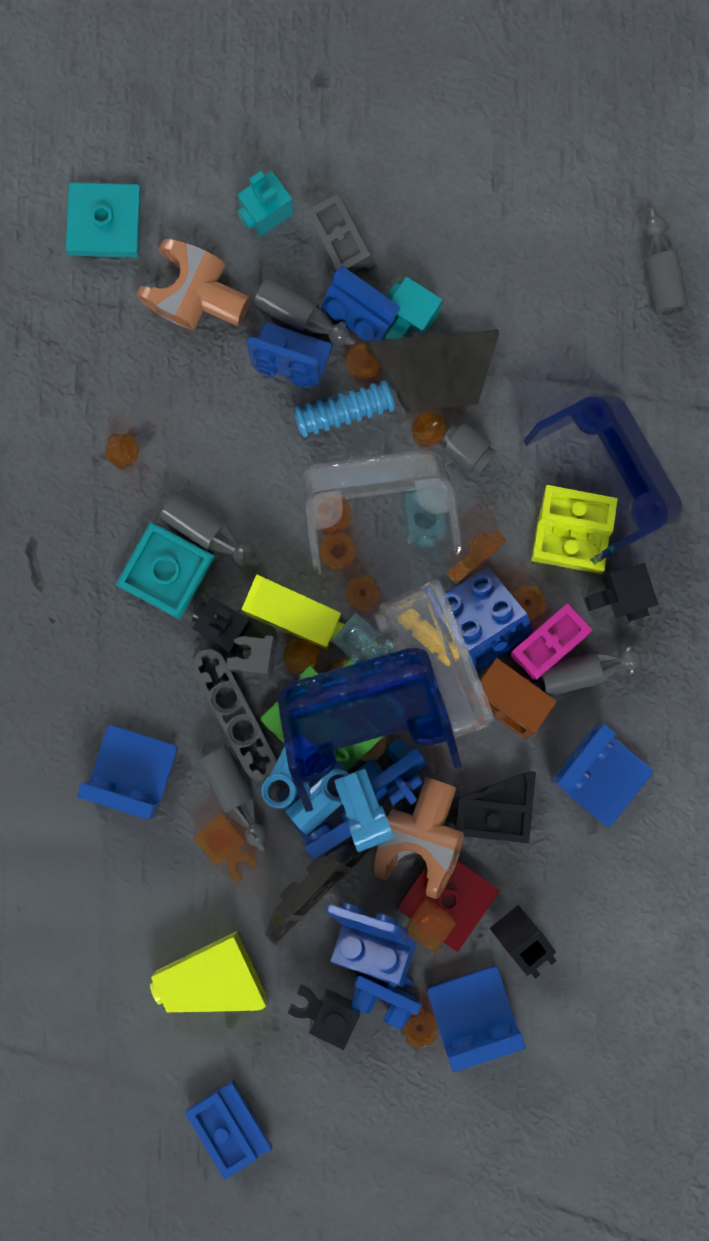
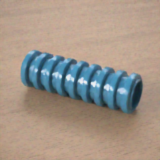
M383 380L379 386H376L374 383L370 384L369 389L359 387V392L349 390L348 395L345 396L339 393L337 395L338 398L335 399L329 396L325 402L319 399L316 400L315 405H311L310 402L306 403L305 408L300 409L299 406H295V411L293 412L299 433L303 438H306L310 432L316 435L319 434L320 429H324L325 432L329 431L330 426L340 428V423L345 422L346 425H350L351 420L354 419L360 422L364 416L370 419L374 413L380 416L383 415L384 410L393 412L395 402L389 383Z

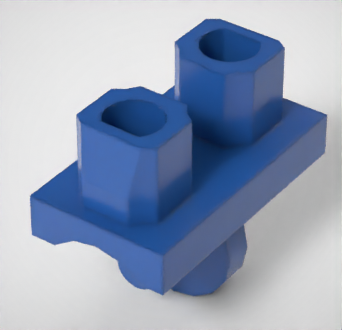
M398 739L386 750L395 764L383 772L373 759L361 766L358 771L366 770L377 802L387 796L394 805L403 797H406L412 805L417 801L412 791L423 784L417 774L428 765L417 748L413 750L402 739Z
M358 972L354 978V986L356 988L352 999L353 1008L365 1014H370L378 997L390 1003L383 1021L399 1030L403 1029L411 1014L417 1016L422 1006L419 1003V996L394 984ZM406 976L403 987L410 989L414 979Z

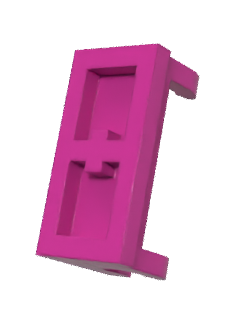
M567 603L512 651L511 660L517 666L521 665L525 669L529 679L532 681L534 679L538 680L592 633L593 630Z

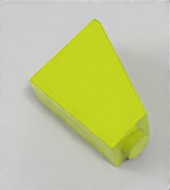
M257 574L241 609L252 619L327 650L330 642L338 643L345 624L339 622L341 618L340 612Z
M237 931L156 970L151 976L153 983L150 984V990L153 998L158 1005L163 1003L167 1013L258 1011L265 1008L268 1003V996Z

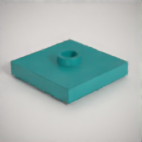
M69 183L66 252L68 256L139 258L142 193L140 185Z
M150 521L115 585L181 620L216 557Z

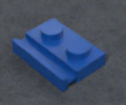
M341 266L333 275L334 280L328 288L320 309L337 322H345L346 327L351 332L378 350L385 342V336L391 329L396 319L395 316L401 307L344 266Z
M234 1079L221 1089L215 1090L187 1108L185 1112L224 1180L257 1160V1157L272 1150L273 1145Z

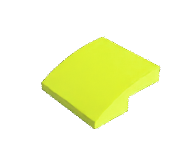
M546 485L531 561L602 574L605 571L609 537L613 533L618 498Z

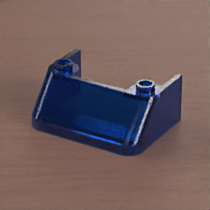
M614 395L587 397L538 422L523 440L527 447L575 422L582 432L589 435L598 434L635 500L630 505L629 516L637 532L592 557L590 560L594 565L674 522L682 512V501L630 410L621 398Z
M407 648L293 681L285 685L278 693L277 701L288 768L306 812L314 810L309 781L324 777L334 769L336 765L334 750L409 729L413 741L419 745L432 746L446 742L454 769L462 768L451 722L429 655L423 649Z

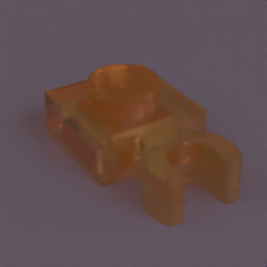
M498 530L494 531L490 536L485 532L481 533L468 545L472 551L451 568L447 574L457 585L506 542V539Z
M223 812L193 837L195 842L216 866L223 860L227 861L229 864V874L237 882L243 878L237 870L238 862L246 861L253 869L258 865L253 855L241 852L238 848L246 840Z

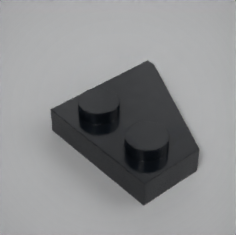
M526 771L458 797L454 829L464 832L466 837L529 843L536 772Z

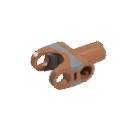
M172 239L162 240L158 251L165 258L174 262V265L180 269L179 278L174 284L166 288L153 287L151 289L140 286L136 294L137 299L166 320L190 330H195L203 312L239 327L246 318L251 297L218 282L225 268L224 262L215 255L196 246Z
M425 777L413 815L397 809L390 811L387 820L394 839L378 845L374 865V875L376 878L386 881L393 867H396L404 856L412 853L419 854L425 860L428 869L427 878H429L426 896L433 899L440 897L455 869L464 839V832L444 826L456 791L455 787Z

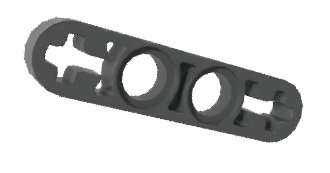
M206 649L199 652L193 660L194 674L240 763L249 777L255 780L267 779L277 763L276 755L232 671L226 669V659L215 650ZM205 657H209L211 660L218 659L220 664L215 667L219 678H223L227 674L229 681L218 683L210 690L207 684L215 681L209 672H201L200 668L205 665L203 659ZM231 688L236 692L237 702L232 708L223 709L218 705L216 698L221 689ZM241 720L249 721L254 728L252 738L245 742L236 739L233 733L235 724ZM259 738L263 743V746L256 747L261 757L268 756L271 761L266 765L268 771L264 774L259 769L253 771L251 768V764L255 762L252 752L249 751L244 756L241 751L242 747L253 745Z

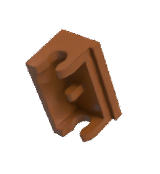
M498 658L487 667L467 695V698L525 740L537 732L557 702Z

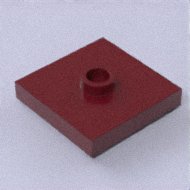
M457 860L455 869L444 891L438 899H433L426 896L429 878H427L428 869L425 864L396 908L458 952L500 890Z

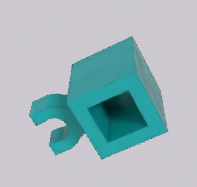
M259 171L249 178L250 186L237 194L239 210L236 212L239 219L248 230L253 227L259 237L294 214L292 197L272 171L265 176L262 171Z
M407 276L401 285L395 283L390 289L387 298L399 305L401 309L395 316L397 321L385 336L386 343L399 350L410 330L424 338L443 308V299Z

